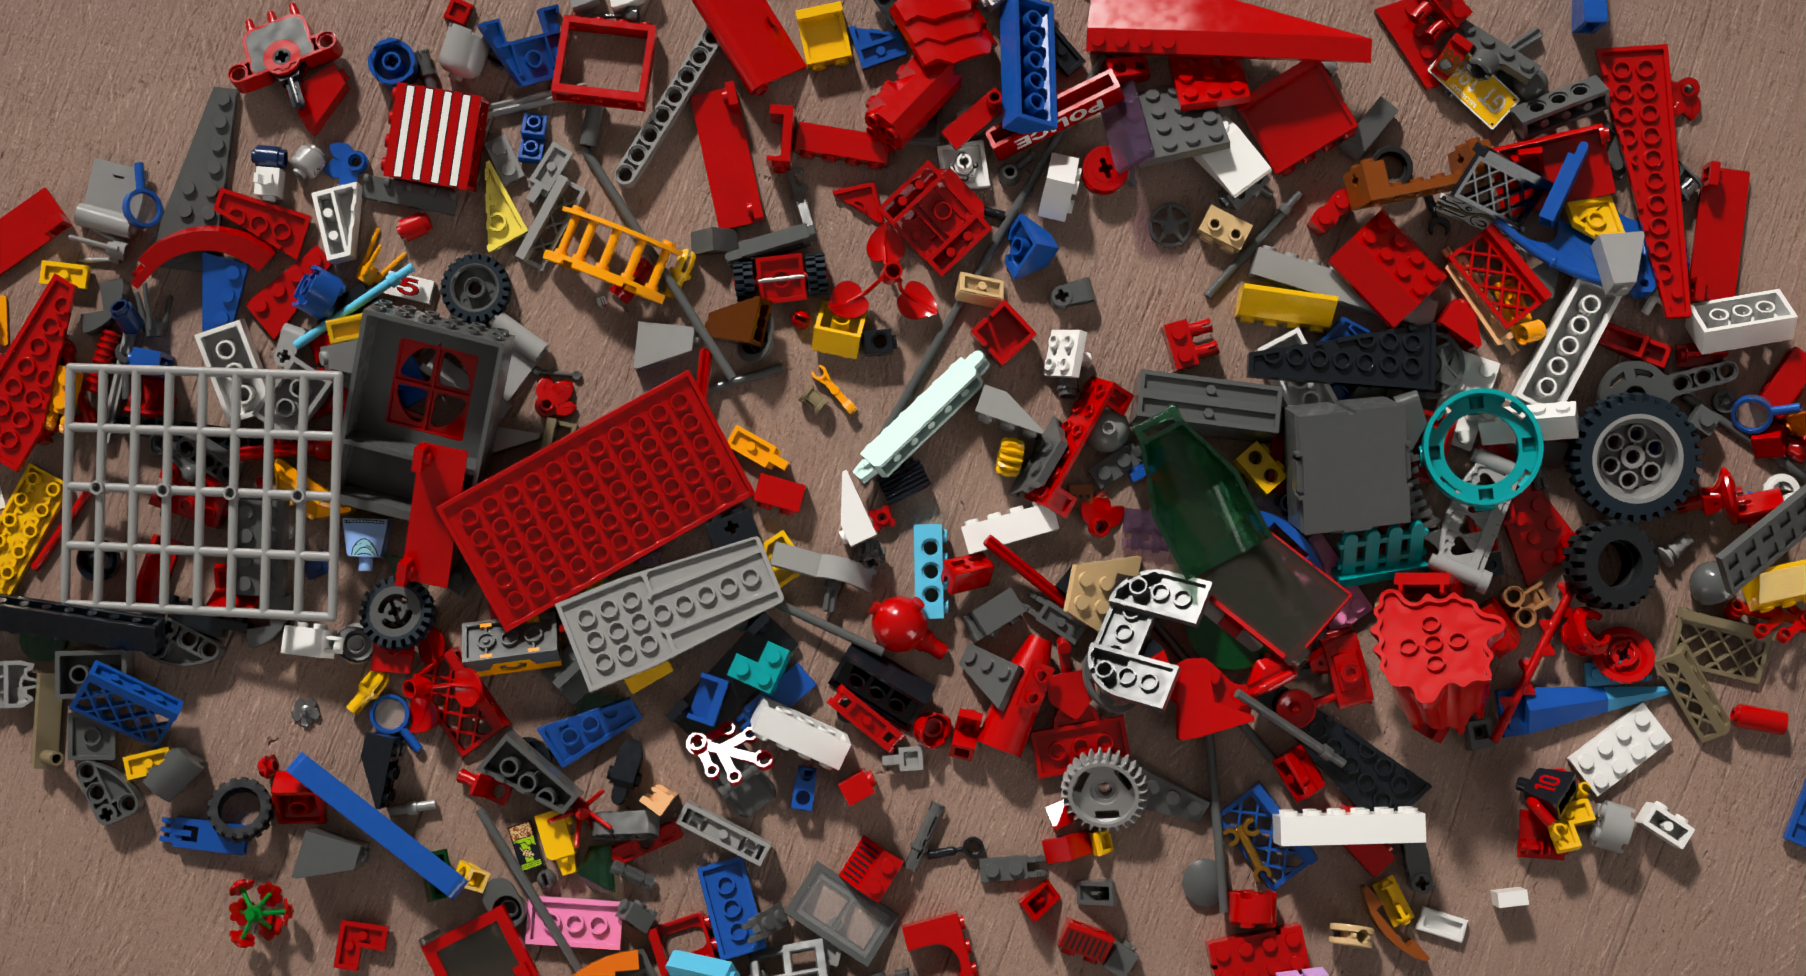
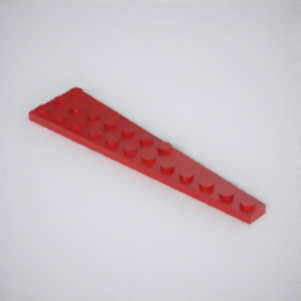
M1668 44L1598 48L1595 50L1602 81L1609 88L1610 111L1641 229L1645 235L1644 240L1665 320L1690 318L1692 314Z

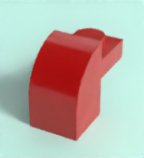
M960 708L955 723L949 757L972 761L983 713L972 709Z

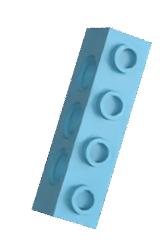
M942 524L914 525L915 597L920 598L924 602L925 606L923 609L927 619H944V614H948V600H943V590H947L948 580L943 583L941 582V574L944 567L943 561L947 560V553H943L942 543H947V529H942ZM927 542H934L937 545V552L935 554L928 555L925 553L924 545ZM928 565L935 566L938 570L937 576L932 579L927 578L924 574L925 567ZM930 588L935 589L938 592V599L935 602L927 601L924 596L926 590Z

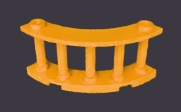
M573 205L572 208L563 206L562 211L571 215L559 247L555 248V251L545 249L542 258L561 267L577 272H585L590 274L591 277L609 284L613 283L620 287L624 284V290L649 301L663 304L665 295L658 292L659 288L657 285L670 254L681 257L683 254L682 251L675 249V243L665 239L660 242L619 224L585 213L586 209L577 205ZM580 219L588 221L589 223L576 254L569 257L567 250ZM601 225L612 229L600 262H597L594 266L586 263L585 255L597 226ZM623 233L638 240L625 272H622L619 276L609 272L610 267L608 265L620 235ZM647 243L661 249V253L649 282L643 286L633 282L635 279L633 275Z

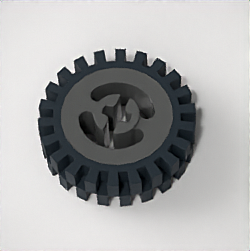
M394 575L389 576V580L382 578L379 580V585L374 583L370 586L373 590L371 592L366 591L364 595L367 598L365 601L361 600L360 603L363 609L359 610V615L362 617L359 621L360 625L364 627V633L374 643L390 651L392 649L395 651H402V649L410 650L412 645L419 646L422 638L426 640L429 637L427 632H432L434 628L432 622H436L437 617L434 615V612H437V609L433 605L435 602L433 597L418 582L409 581L405 587L394 586L396 578ZM395 599H408L407 604H403L400 601H394L395 606L390 604V602ZM397 607L401 610L398 613L399 618L404 623H406V625L397 629L388 628L389 623H394L397 626H402L401 621L397 617H395V615H397Z

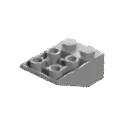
M984 384L974 416L978 417L977 421L988 425L991 422L1000 424L999 428L1008 432H1013L1014 429L1021 431V436L1031 440L1042 436L1043 429L1006 391Z

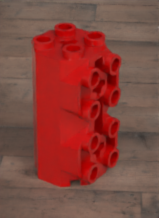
M913 53L910 61L898 68L895 74L898 77L897 81L886 80L880 92L876 96L872 95L866 102L865 107L868 110L865 115V123L868 126L866 132L869 136L880 140L891 152H894L896 149H902L961 88V75L959 73L955 75L952 71L955 66L942 62L923 68L915 53Z

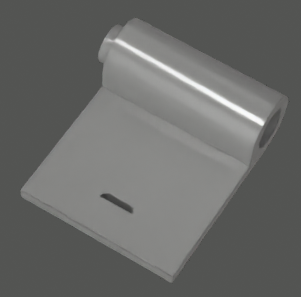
M94 158L84 203H79L75 210V225L132 239L134 235L137 236L140 228H136L128 223L122 210L125 196L136 189L134 167ZM144 170L145 185L147 187L150 172ZM142 194L133 196L130 201L131 213L138 221L144 200V195Z
M502 312L500 315L496 313L490 320L489 325L492 330L503 328L508 330L509 334L515 335L503 399L509 402L545 355L549 344Z

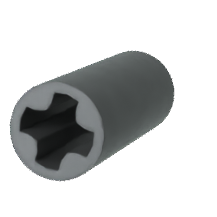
M587 105L579 142L580 146L593 149L597 147L604 107Z

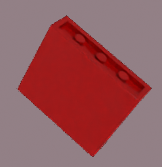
M1319 61L1299 62L1250 92V103L1236 105L1277 176L1281 174L1283 177L1289 175L1296 170L1294 166L1301 162L1304 165L1316 158L1314 154L1321 150L1324 153L1336 146V141L1344 138V140L1351 138L1357 134L1356 129L1359 128L1358 123L1355 121L1330 76Z

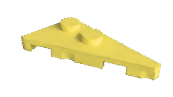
M488 160L485 162V200L487 213L486 229L488 233L487 250L491 254L524 236L529 230L494 166Z

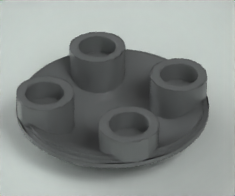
M1205 858L1197 860L1186 869L1183 875L1182 886L1186 896L1199 906L1208 907L1219 903L1215 860ZM1226 871L1227 892H1228V891H1229V887H1230V879H1229V875H1228V873H1227V871Z

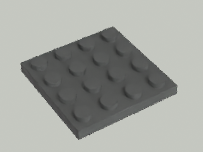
M1173 84L1124 95L1125 100L1117 103L1138 169L1230 149V140L1218 107L1180 112Z

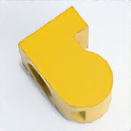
M464 860L459 861L456 869L460 875L469 881L464 887L465 889L479 893L484 892L491 873Z

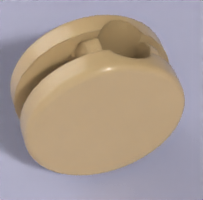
M1330 923L1329 929L1340 931V937L1329 936L1328 943L1356 948H1373V942H1370V935H1374L1373 928Z

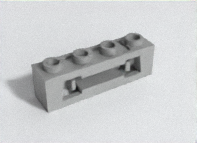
M690 800L686 801L676 821V824L758 866L762 865L772 845V842Z

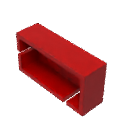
M1293 922L1276 926L1277 931L1281 934H1276V930L1269 927L1206 940L1207 956L1209 963L1212 965L1210 966L1211 975L1276 976L1275 972L1297 970L1299 974H1302L1301 969L1310 968L1301 924Z

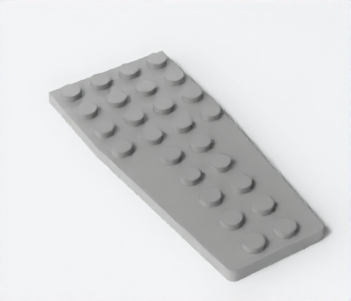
M755 536L621 577L556 603L555 606L589 692L592 693L654 668L780 605L784 601V596L759 537Z

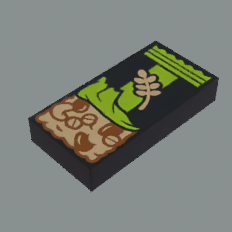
M531 820L508 827L507 829L522 870L526 872L545 865Z

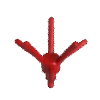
M604 789L598 791L588 801H583V798L580 796L574 803L573 810L547 820L548 823H552L575 815L574 848L579 847L581 821L585 820L591 831L593 823L589 817H592L607 829H612L609 823L589 808L605 792Z

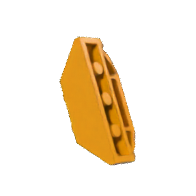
M282 457L273 458L277 490L296 489L297 468ZM307 475L308 489L311 491L330 492V490ZM288 500L290 501V505L294 507L296 503L292 500ZM330 501L306 502V517L311 520L314 517L318 519L330 518ZM340 504V516L353 514L357 510L354 507Z

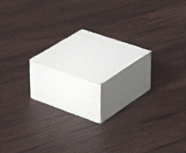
M1522 887L1490 890L1492 905L1498 908L1529 905L1527 889Z

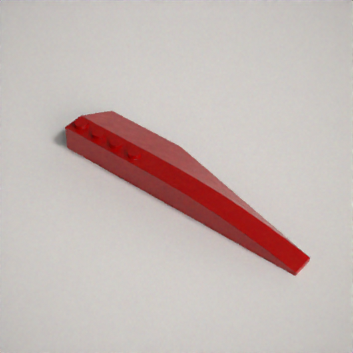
M1091 0L1086 51L1089 54L1371 63L1372 39L1237 0Z

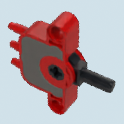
M292 2L289 4V15L277 19L274 11H268V23L257 27L253 24L252 19L245 21L247 32L242 39L247 60L233 65L228 71V78L235 88L244 94L269 86L277 81L284 88H287L292 108L294 110H303L306 102L300 82L304 81L303 77L306 75L308 68L314 69L339 59L343 54V47L331 31L314 34L306 19L300 15L296 4Z

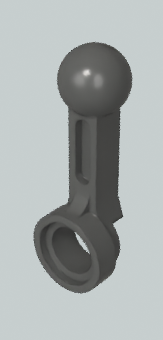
M151 435L149 449L152 454L163 456V448H161L163 435ZM173 443V463L180 469L185 481L190 483L196 482V464H191L180 457L176 452V443Z

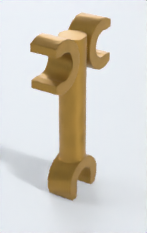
M1249 817L1243 824L1235 828H1225L1223 834L1233 833L1235 835V838L1228 842L1229 846L1236 845L1240 839L1254 867V879L1260 882L1258 873L1265 871L1268 877H1271V870L1268 866L1262 864L1249 836H1256L1260 833L1259 828L1255 830L1248 829V824L1254 822V818Z

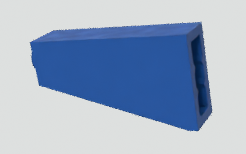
M1572 0V33L1595 34L1608 22L1607 0Z

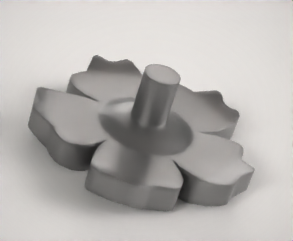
M302 698L295 700L294 708L297 710L291 712V718L296 721L301 720V725L307 727L313 723V719H319L321 715L319 708H315L317 701L314 699H306L304 701Z

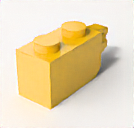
M551 810L538 814L534 818L546 858L552 861L556 860L564 876L578 871L575 856L578 850L574 848L575 833H572L570 826L573 824L572 816L548 823L547 820L561 814Z

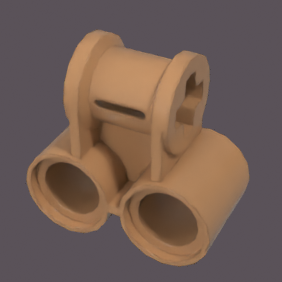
M1542 580L1533 583L1523 590L1518 586H1507L1500 590L1498 595L1499 602L1505 607L1514 608L1510 614V619L1517 628L1532 627L1537 620L1535 611L1553 602L1552 598H1548L1543 589ZM1510 590L1516 594V600L1513 603L1507 599V594ZM1522 611L1528 615V620L1525 624L1519 620V614Z

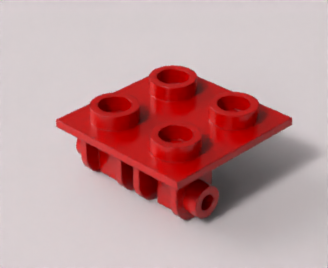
M1520 809L1517 857L1565 861V854L1569 852L1557 854L1548 828L1531 810Z

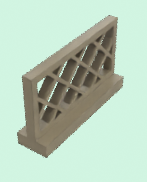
M1678 606L1676 612L1678 618L1667 656L1673 654L1678 646L1686 644L1701 671L1760 684L1772 640L1775 641L1777 631L1772 630L1765 639H1757L1753 635V629L1756 624L1739 620L1733 621L1726 617ZM1683 623L1692 625L1696 633L1684 639L1681 634ZM1709 630H1714L1719 638L1707 645L1702 634ZM1732 635L1738 636L1742 644L1730 650L1725 640ZM1699 637L1704 647L1692 653L1687 643ZM1755 641L1764 642L1761 652L1753 656L1748 645ZM1722 642L1727 653L1715 658L1710 648ZM1745 648L1750 658L1738 664L1733 654ZM1707 651L1713 661L1704 666L1700 665L1695 657ZM1730 656L1735 667L1724 671L1720 667L1719 662ZM1675 661L1669 662L1671 664L1677 665ZM1753 662L1756 667L1754 678L1746 676L1741 668Z

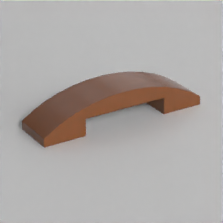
M1363 883L1360 886L1362 901L1377 929L1386 939L1405 953L1426 962L1430 960L1429 956L1415 940L1411 938L1405 942L1401 940L1376 911L1383 903Z

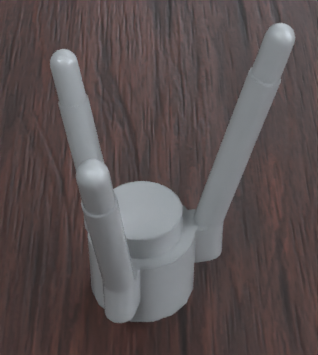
M92 229V231L113 241H109L107 244L79 236H68L70 240L106 249L105 254L109 255V257L79 258L78 262L120 264V260L126 261L129 254V243H125V239L117 238L108 233Z

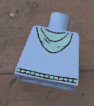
M343 518L347 556L359 557L358 571H373V557L385 558L392 520Z

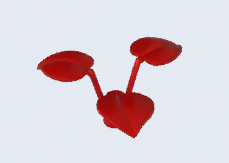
M888 221L875 229L868 239L866 246L867 255L872 261H883L884 268L878 280L864 292L861 291L857 283L843 281L832 291L828 304L829 310L836 316L845 319H855L865 314L869 308V302L864 296L881 282L887 285L897 283L898 290L902 293L897 298V307L904 317L918 320L935 316L938 313L936 301L924 284L910 281L906 284L905 289H903V280L900 278L903 270L897 262L904 256L905 244L901 236Z
M435 627L432 632H427L429 637L426 640L422 638L420 640L421 644L418 646L419 655L428 666L419 673L413 674L414 678L407 679L403 683L404 695L407 698H412L410 703L411 733L429 731L439 721V707L435 702L431 701L432 697L427 695L431 689L456 687L455 697L463 707L475 706L482 695L481 679L469 667L457 669L455 671V682L432 685L428 678L422 676L438 663L437 658H441L445 652L444 637Z

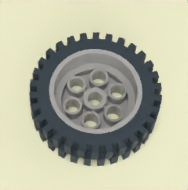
M1621 392L1618 396L1614 394L1606 396L1607 400L1599 399L1594 402L1596 404L1594 408L1588 407L1585 409V417L1579 416V438L1569 440V453L1566 452L1564 459L1569 461V465H1565L1566 472L1571 474V477L1568 479L1576 487L1575 492L1584 498L1583 501L1611 518L1640 522V519L1652 521L1653 516L1664 517L1666 516L1665 510L1673 512L1678 508L1675 505L1677 501L1684 503L1688 499L1684 496V493L1686 491L1693 492L1695 487L1690 485L1692 480H1699L1700 474L1695 473L1696 467L1702 468L1703 461L1698 460V455H1703V449L1697 446L1701 439L1699 435L1693 433L1696 427L1693 423L1687 421L1689 417L1685 413L1680 412V408L1662 398L1640 392ZM1638 427L1639 435L1632 439L1630 431L1632 428ZM1615 435L1617 443L1614 447H1609L1608 439ZM1656 441L1658 448L1654 453H1650L1648 447L1651 442ZM1630 450H1634L1635 458L1628 462L1626 454ZM1607 459H1612V468L1605 471L1604 462ZM1652 464L1654 468L1653 473L1650 476H1645L1644 470L1646 466ZM1630 473L1631 481L1627 485H1623L1622 477Z

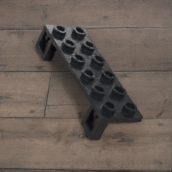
M763 612L751 624L748 631L708 672L711 675L730 681L715 726L712 727L687 718L700 681L665 716L671 722H675L689 736L695 732L706 735L720 728L757 690L727 675L736 653L759 662L768 641L791 652L795 650L798 643L766 612Z

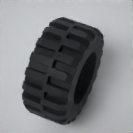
M1626 520L1591 521L1586 523L1585 526H1580L1575 531L1576 535L1570 536L1567 541L1569 547H1565L1563 551L1565 561H1562V568H1565L1566 573L1563 574L1564 581L1570 584L1568 589L1571 594H1577L1576 599L1578 601L1586 603L1591 608L1623 610L1628 609L1630 606H1636L1641 602L1640 599H1645L1649 595L1648 589L1654 587L1656 580L1653 579L1655 575H1658L1659 568H1656L1658 554H1654L1653 549H1655L1653 541H1648L1649 535L1644 530H1640L1638 525L1628 523ZM1609 543L1617 548L1622 560L1620 576L1611 586H1608L1602 580L1598 570L1600 553Z

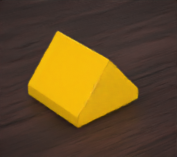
M1107 828L1102 829L1100 833L1098 830L1088 832L1093 856H1102L1114 851L1111 835L1108 833Z

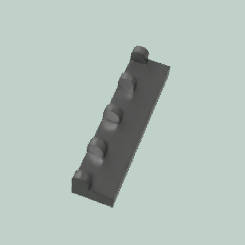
M364 174L363 199L455 216L459 197L457 191Z

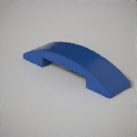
M1253 510L1251 512L1268 529H1272L1277 524L1309 554L1306 559L1326 573L1317 550L1299 529L1272 513L1260 510Z

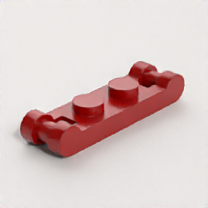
M841 684L837 688L838 692L833 698L830 697L827 703L892 755L896 750L895 746L899 741H903L906 735ZM845 697L850 700L846 708L840 704ZM889 731L893 735L886 741L883 737Z

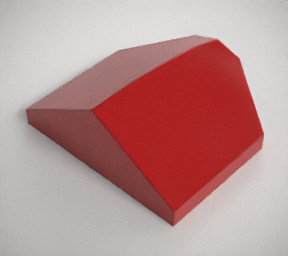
M141 375L140 416L158 418L164 415L165 379ZM174 393V410H175L176 405H177V398H176V395H175V393ZM131 394L124 409L126 414H131Z

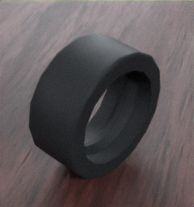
M1386 146L1379 149L1371 158H1374V161H1378L1385 156L1398 158L1403 165V174L1397 181H1402V184H1406L1413 173V162L1410 155L1404 149L1397 146Z

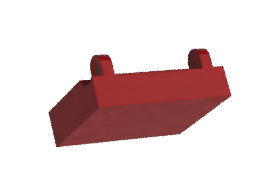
M1395 573L1394 585H1397V590L1409 600H1421L1427 593L1431 594L1434 598L1442 599L1452 592L1464 598L1465 585L1451 573Z

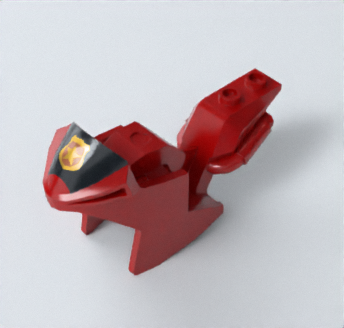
M1151 639L1145 645L1141 656L1169 663L1164 648ZM1308 651L1304 652L1297 661L1307 657ZM1272 652L1263 654V659L1256 660L1253 663L1247 683L1244 685L1236 684L1229 680L1205 658H1187L1177 663L1176 665L1180 666L1181 672L1170 697V700L1177 705V740L1199 738L1255 721L1254 716L1251 714L1252 708L1235 698V691L1240 689L1256 700L1257 696L1269 693L1295 680V677H1297L1295 664L1289 667Z

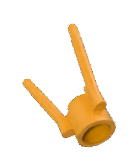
M380 228L375 229L363 260L357 269L358 272L355 277L369 286L373 282L379 284L381 279L407 255L406 252H403L378 274L379 269L373 264L382 249V245L379 244L369 262L368 259L378 238Z

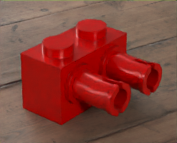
M1418 0L1420 5L1408 17L1410 20L1415 18L1412 23L1419 26L1430 14L1435 22L1424 31V36L1430 35L1428 40L1434 43L1444 31L1447 32L1458 28L1473 11L1463 0Z
M1209 318L1190 324L1187 322V319H1183L1162 326V335L1174 373L1196 367L1200 364V359L1220 354L1219 347L1209 350L1218 346L1216 340L1198 346L1193 343V337L1213 332L1212 325L1203 327L1211 323Z

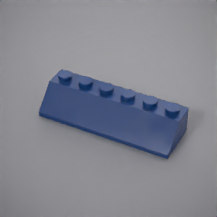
M1004 0L999 5L1002 128L1020 134L1055 130L1058 128L1054 4L1042 0Z

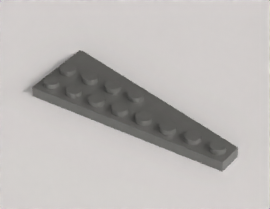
M213 87L152 245L169 234L182 229L196 226H222L223 216L214 211L213 208L220 187L227 189L239 97L237 89ZM193 251L184 253L166 261L159 268L202 272V252L218 255V252Z

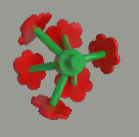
M240 879L229 888L230 896H243L237 902H232L229 905V911L231 912L230 920L236 921L240 926L246 925L244 930H231L229 933L231 942L237 947L248 948V946L253 947L255 945V937L248 933L254 922H259L261 929L258 934L264 937L266 941H272L275 935L281 934L283 923L285 926H288V919H292L294 909L292 904H288L287 898H284L283 909L264 911L262 908L265 903L270 907H275L277 903L283 900L281 896L282 889L279 886L273 885L270 882H266L265 885H259L257 891L260 894L259 898L261 901L258 905H255L247 894V890L253 888L254 879L247 881L246 879ZM275 915H283V919L281 917H276Z

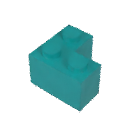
M768 641L759 662L736 653L727 675L774 696L793 653Z

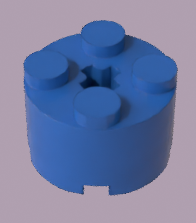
M387 38L376 43L371 54H369L368 66L371 74L382 86L393 90L394 87H397V82L408 84L417 82L419 79L418 73L420 72L419 63L415 52L408 44L396 38ZM397 61L396 67L392 68L393 62Z
M313 265L310 268L313 270L310 276L305 273L299 282L293 296L297 299V302H292V306L318 320L323 317L330 318L335 310L334 303L337 297L342 296L346 285L342 283L341 278L317 265Z

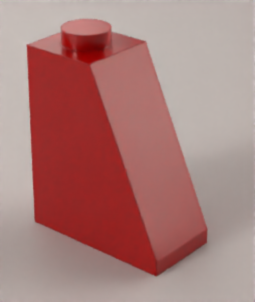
M334 63L300 83L306 106L303 110L296 111L307 130L313 136L320 132L351 89L347 83L350 78L343 67L339 69Z

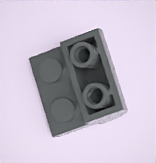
M177 747L169 750L164 755L165 760L159 765L153 766L147 772V777L142 781L153 793L167 802H171L204 769L202 766L206 761L200 755H191L186 748Z

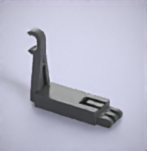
M802 167L793 168L789 173V178L803 224L738 242L739 249L725 254L726 262L730 268H733V263L752 261V263H755V258L782 255L812 246L811 242L817 241L816 232L804 196L809 187L806 184L803 186L796 185L794 179L797 174L803 173Z

